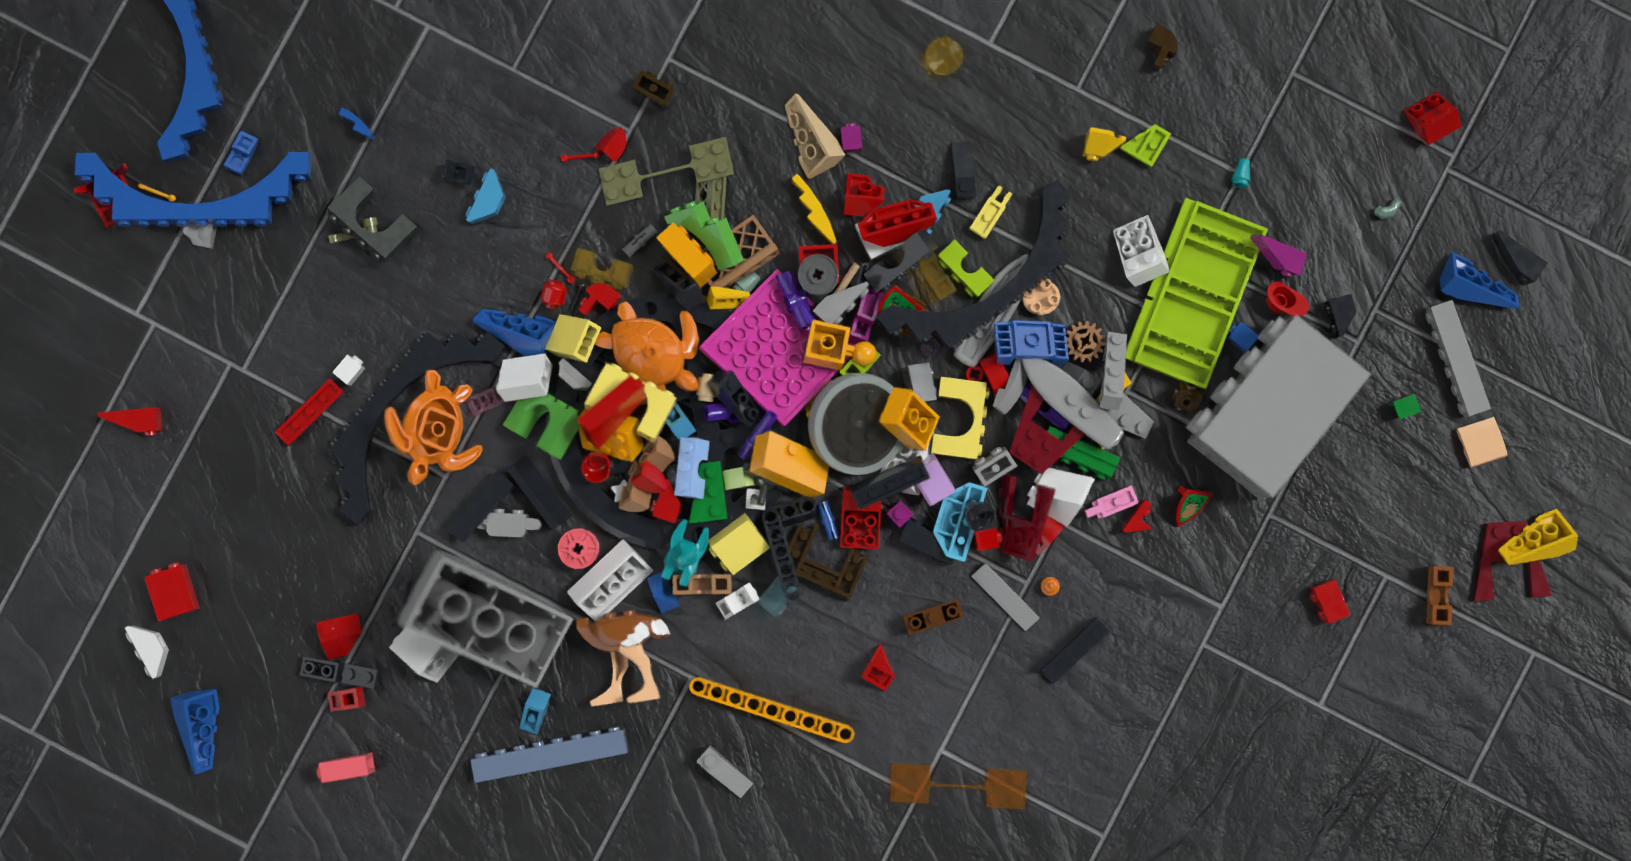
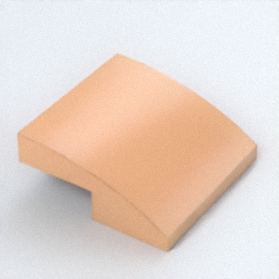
M1494 417L1457 429V434L1464 447L1463 452L1471 468L1508 455Z

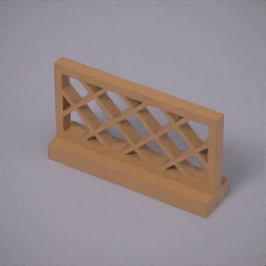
M754 215L732 229L733 235H741L740 245L737 244L740 252L742 248L752 250L751 257L744 259L741 264H736L732 270H720L719 279L714 282L708 281L711 287L730 289L736 281L753 271L755 272L780 254L777 246ZM751 222H754L757 226L755 234L745 232L746 226ZM744 236L755 237L753 247L743 245ZM757 238L766 239L769 244L764 248L756 247ZM704 248L703 253L706 252L713 259L711 253H708V248Z

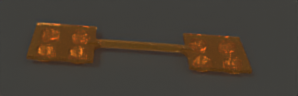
M892 763L890 802L929 804V791L932 787L938 786L984 789L987 792L986 807L1025 809L1027 770L988 768L987 784L980 786L933 783L930 780L931 765Z

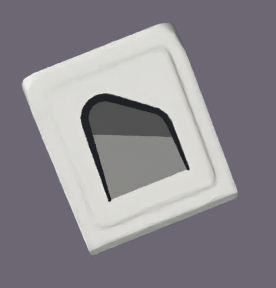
M747 489L746 508L765 510V504L764 506L757 505L760 490Z

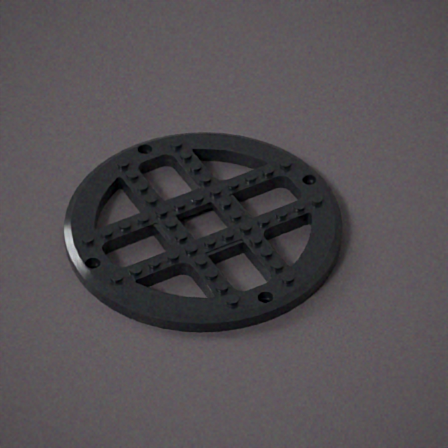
M670 292L645 295L627 301L633 308L636 318H647L661 323L672 324L675 334L680 341H682L681 311H687L695 323L717 330L737 310H710L707 296L702 295L704 300L702 303L698 304L695 308L687 310L677 302ZM650 304L655 305L657 308L656 313L653 315L646 313V307ZM618 306L593 321V323L601 327L599 333L606 332L612 334L614 324L622 321L617 314ZM594 344L587 363L566 358L562 359H565L586 378L592 366L607 348ZM699 347L694 358L684 360L683 369L690 371L697 378V381L698 377H702V374L715 375L717 373H709L704 370ZM558 365L549 394L556 398L554 402L557 399L567 404L566 409L570 406L579 411L577 415L580 416L585 410L586 401L577 403L581 390H575L559 376L560 366ZM675 381L665 384V389L674 394L676 401L690 398L698 435L688 438L709 441L708 460H703V462L721 461L722 471H725L724 453L730 448L744 446L746 438L753 433L760 422H756L751 428L742 425L721 430L719 420L706 422L704 419V405L715 404L714 397L713 402L699 401L696 395L697 390L685 391L679 388ZM639 404L630 414L631 417L638 419L639 425L647 412L648 404ZM804 407L784 428L775 420L768 431L803 445L805 428ZM546 412L547 428L550 421V412ZM577 432L561 459L550 454L555 471L566 492L578 508L593 522L607 532L630 543L652 549H670L673 532L682 520L679 517L676 523L658 517L656 520H652L620 509L617 502L611 499L596 483L587 481L582 474V461L584 457L580 451ZM642 437L643 446L645 447L649 440ZM679 439L667 442L674 453V461L668 466L678 464ZM642 450L634 459V461H639V459L644 453L642 452ZM607 455L611 461L609 475L629 471L633 462ZM665 468L662 474L665 479L669 480L667 469ZM724 485L728 519L689 523L688 520L684 539L697 543L699 539L695 537V530L698 528L704 529L705 527L709 529L710 539L744 513L754 524L762 518L764 510L746 508L747 491L736 502H733L730 490H725ZM756 485L749 488L760 490ZM775 487L768 490L765 509L772 507L783 491ZM652 493L653 502L654 500L658 501L660 493Z

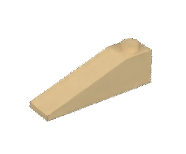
M795 94L785 104V109L790 127L794 129L796 136L794 143L799 148L800 156L798 159L808 179L834 167L845 156V153L833 134L798 94Z

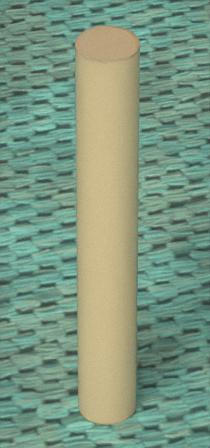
M855 262L852 264L834 293L846 289L860 268Z

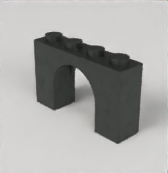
M359 176L327 208L328 218L335 224L339 223L343 227L342 230L348 236L355 237L359 246L371 251V255L378 262L381 260L386 264L415 235L417 226L402 214L390 227L382 232L374 233L361 228L357 223L356 215L360 208L374 196V189Z

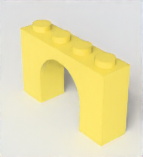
M606 363L585 402V409H591L630 374L635 379L639 377L631 372L629 374L623 372L622 368L618 365ZM646 381V383H643L646 386L644 390L647 395L645 400L647 401L648 409L637 429V435L655 443L676 403V398L670 391H661L656 388L655 384Z
M947 377L940 378L938 397L965 402L972 410L973 424L970 430L962 436L933 434L931 453L974 460L981 456L982 445L979 444L980 437L984 436L985 426L982 425V418H986L987 407L984 406L985 399L989 398L990 388L986 387L987 383Z

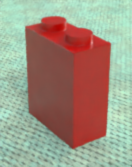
M179 562L168 565L167 570L161 571V568L150 571L149 576L144 577L158 621H164L200 609L186 565H180Z

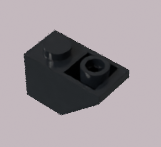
M1352 294L1326 301L1324 306L1327 316H1330L1331 320L1330 331L1332 335L1335 334V338L1344 336L1357 313Z

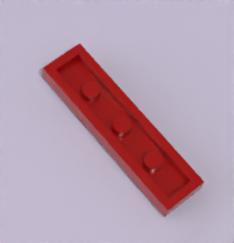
M331 378L328 379L275 433L290 446L345 392Z

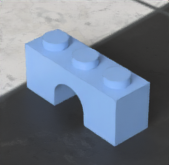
M680 438L675 496L703 499L705 480L701 479L698 475V465L701 460H708L709 441L698 438Z

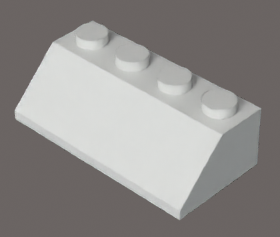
M623 539L573 585L567 593L596 622L603 618L604 614L609 613L654 570Z

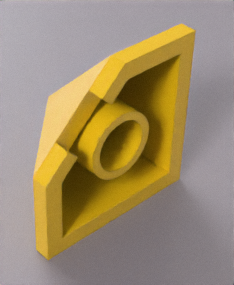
M1090 127L1085 138L1083 157H1087L1089 161L1103 159L1123 145L1126 137L1119 135L1117 138L1112 131Z

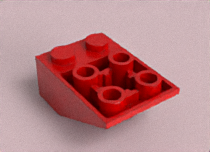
M843 486L840 547L879 549L881 501L859 510L851 493V486Z

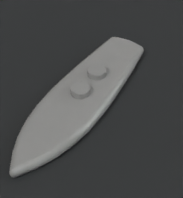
M1025 254L1004 267L995 276V281L984 291L979 302L998 292L1010 282L1024 265L1029 255ZM1020 300L1015 304L1013 302L1007 305L1008 309L1001 315L997 313L991 317L993 321L985 327L980 325L976 328L978 332L971 338L964 337L961 340L963 343L955 349L954 356L961 363L975 367L995 341V322H1008Z
M1021 359L1024 369L1035 389L1065 419L1107 450L1113 448L1121 440L1124 431L1103 408H1099L1100 404L1069 374L1043 359Z

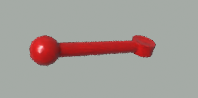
M595 151L592 154L567 156L566 154H563L561 156V160L563 162H567L571 159H581L590 157L598 159L600 157V153L598 151Z
M547 253L546 259L551 260L567 277L568 282L573 284L575 278L570 276L553 258L552 253Z

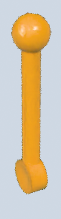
M138 184L139 188L152 192L159 196L165 197L170 202H174L176 200V197L174 195H167L165 193L154 190L142 184Z

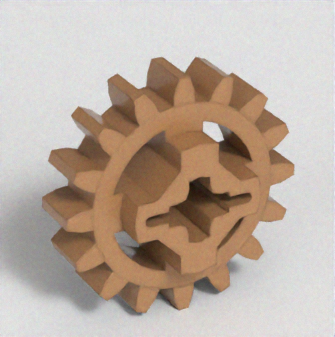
M1086 321L1084 325L1078 322L1077 328L1074 325L1071 326L1072 332L1066 331V334L1069 336L1066 338L1068 342L1067 349L1069 348L1070 350L1068 356L1073 354V360L1075 361L1077 358H1080L1081 363L1084 362L1085 358H1087L1088 362H1091L1092 356L1095 359L1098 358L1097 352L1103 353L1100 347L1106 345V343L1101 342L1105 335L1099 334L1102 329L1096 330L1095 323L1089 326V321ZM1082 329L1087 330L1084 334L1076 333ZM1093 334L1096 336L1097 343L1093 341ZM1088 336L1087 343H1089V345L1086 344L1084 347L1081 348L1082 341L1080 339H1084ZM1072 340L1076 343V350L1073 348ZM1089 349L1090 351H1093L1090 354H1082L1084 350Z

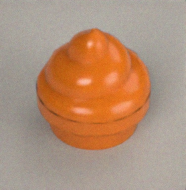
M1054 577L1043 579L1040 586L1041 591L1047 596L1056 595L1060 589L1059 581Z

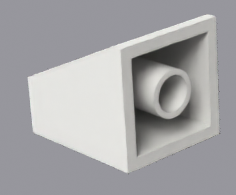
M1048 468L1042 474L1038 473L1034 480L1036 486H1032L1027 496L1030 498L1027 504L1034 508L1037 485L1043 484L1056 488L1048 516L1068 526L1082 507L1094 479Z
M405 628L389 647L418 675L436 683L460 655V653Z

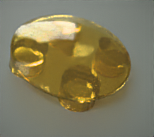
M943 36L934 40L928 46L925 53L926 63L937 74H951L961 66L963 50L958 42Z

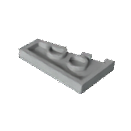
M1124 393L1119 411L1104 409L1121 429L1145 439L1154 422Z

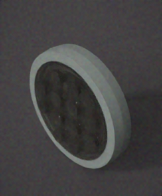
M850 373L832 380L820 391L810 410L808 432L815 452L827 465L843 473L862 475L881 469L896 456L903 443L879 422L893 389L891 384L872 374Z

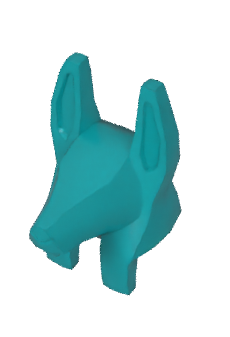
M685 519L680 522L673 532L670 549L664 558L665 568L661 576L669 580L672 572L682 575L679 584L687 586L691 576L696 574L699 560L706 551L709 539V529L705 527L697 543L685 540L684 532L688 522Z

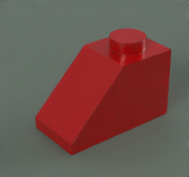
M996 528L977 531L973 534L976 551L1000 547L999 543H1002L1001 532H997Z

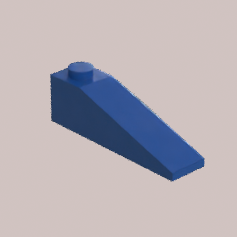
M482 309L473 318L475 324L525 356L547 354L549 352L545 350V347L557 322L542 316L527 318L524 317V314L518 313L517 316L507 315L504 311Z

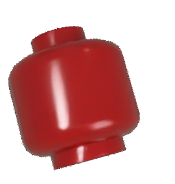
M550 279L543 284L540 299L543 303H546L545 307L557 309V306L565 303L567 288L563 285V282Z

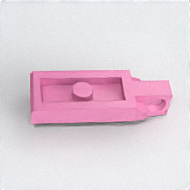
M1131 485L1096 499V501L1092 502L1093 507L1084 510L1087 518L1097 515L1099 519L1136 505L1139 502Z

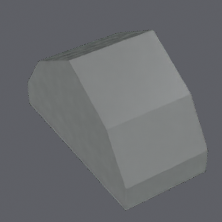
M435 551L405 606L398 623L409 631L537 688L573 618L534 594L479 565L446 552Z

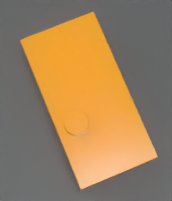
M771 431L756 436L750 466L751 473L806 497L812 498L825 493L829 465L815 451Z

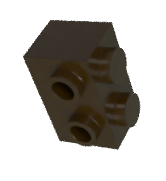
M641 70L632 86L634 92L665 109L669 107L676 94L673 88L674 85L665 80L664 82L658 80L657 76L649 71L646 73Z

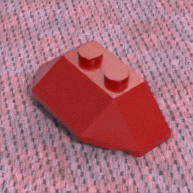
M909 199L873 209L858 223V228L863 241L887 247L905 242L916 232L924 228L928 230L937 220V216L932 203Z

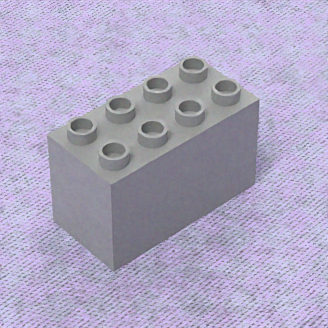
M1297 315L1288 320H1284L1280 316L1275 321L1271 320L1259 334L1258 339L1264 343L1259 350L1254 347L1251 351H1246L1235 364L1234 369L1240 373L1237 379L1234 380L1230 377L1227 381L1223 380L1210 396V399L1217 403L1212 410L1206 408L1204 411H1198L1186 426L1193 433L1187 442L1258 499L1270 498L1276 495L1371 375Z

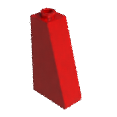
M630 374L577 420L585 438L597 450L604 445L647 396L644 390L646 386L639 378L635 379Z

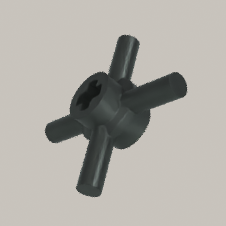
M745 463L742 469L754 476V482L760 488L757 505L764 506L767 491L774 487L789 493L790 489L751 473L750 464Z

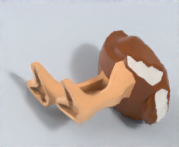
M628 610L622 612L623 615L618 616L616 612L606 613L603 615V618L593 623H589L588 618L576 619V629L583 639L600 651L610 652L612 658V684L607 691L590 701L591 706L624 701L621 683L629 667L628 659L639 667L644 684L639 691L627 698V702L660 698L658 687L651 673L650 659L645 654L642 644L650 637L661 639L670 635L667 625L661 618L636 613L635 610Z

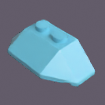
M970 482L955 489L954 493L943 499L933 530L945 555L963 562L966 560L974 530L969 528L965 519L966 501L972 499L983 502L987 492L986 487Z

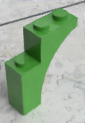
M695 201L689 202L684 205L685 208L683 209L681 206L675 207L670 210L671 214L665 216L667 224L674 222L678 226L682 225L705 244L713 256L719 271L744 261L727 218L721 220L718 217L710 219L703 201L697 204Z

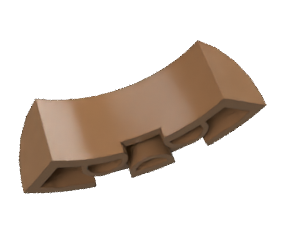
M660 436L657 437L655 443L649 441L642 449L644 453L639 461L633 462L628 472L630 478L627 486L622 487L619 500L620 509L628 512H640L649 509L652 493L631 484V480L634 475L637 476L641 471L640 465L645 460L656 466L661 472L674 461V453L670 445Z

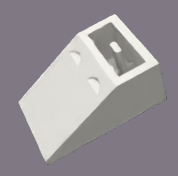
M1148 215L1113 230L1126 277L1135 287L1170 272L1165 254Z

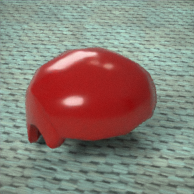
M590 452L584 457L582 461V474L587 481L601 483L609 477L611 461L606 454Z

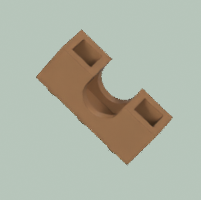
M732 574L692 575L687 586L679 584L682 575H673V595L732 594Z

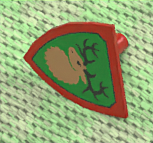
M894 285L882 298L878 314L890 305L916 311H922L923 308L899 287Z
M1183 485L1180 486L1178 491L1183 497L1176 511L1178 527L1194 518L1206 506L1214 493L1189 490Z

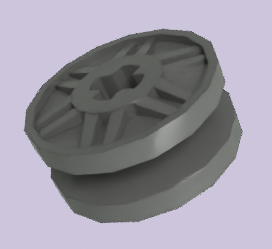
M816 254L803 260L798 270L799 283L810 295H826L833 291L837 285L839 278L837 266L832 259L825 255ZM819 270L820 273H824L821 275L822 279L817 280V277L813 278L815 271Z

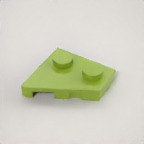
M1154 124L1143 133L1123 144L1120 150L1152 167L1171 133Z

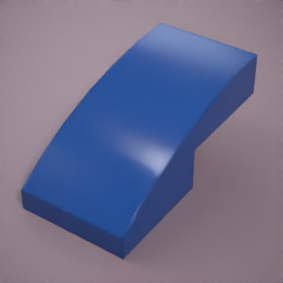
M341 108L339 115L355 123L353 127L355 132L374 140L375 136L372 131L357 116Z
M240 131L232 145L233 150L224 163V168L242 176L255 151L258 138Z

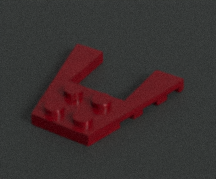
M1032 384L1009 454L1042 474L1078 442L1085 433L1073 425L1064 440L1061 441L1032 422L1031 419L1044 401V398Z
M1004 474L999 477L1001 478V488H998L999 497H1002V509H999L1000 517H1003V527H1000L1002 536L1001 550L1003 553L1032 561L1056 488L1043 484L1037 485L1033 520L1031 521L1012 515L1016 476Z
M1527 521L1486 523L1482 544L1483 551L1479 562L1480 568L1476 579V591L1473 601L1494 600L1491 561H1505L1498 552L1499 548L1514 536L1522 533L1523 529L1528 525ZM1541 561L1528 562L1530 597L1552 596Z

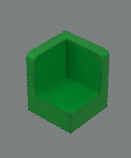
M1415 394L1389 403L1390 407L1394 406L1400 420L1422 412Z

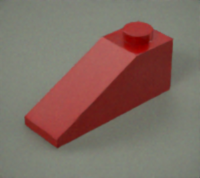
M153 407L98 413L100 418L136 432L144 433L145 436H154L156 432L162 431L161 408Z

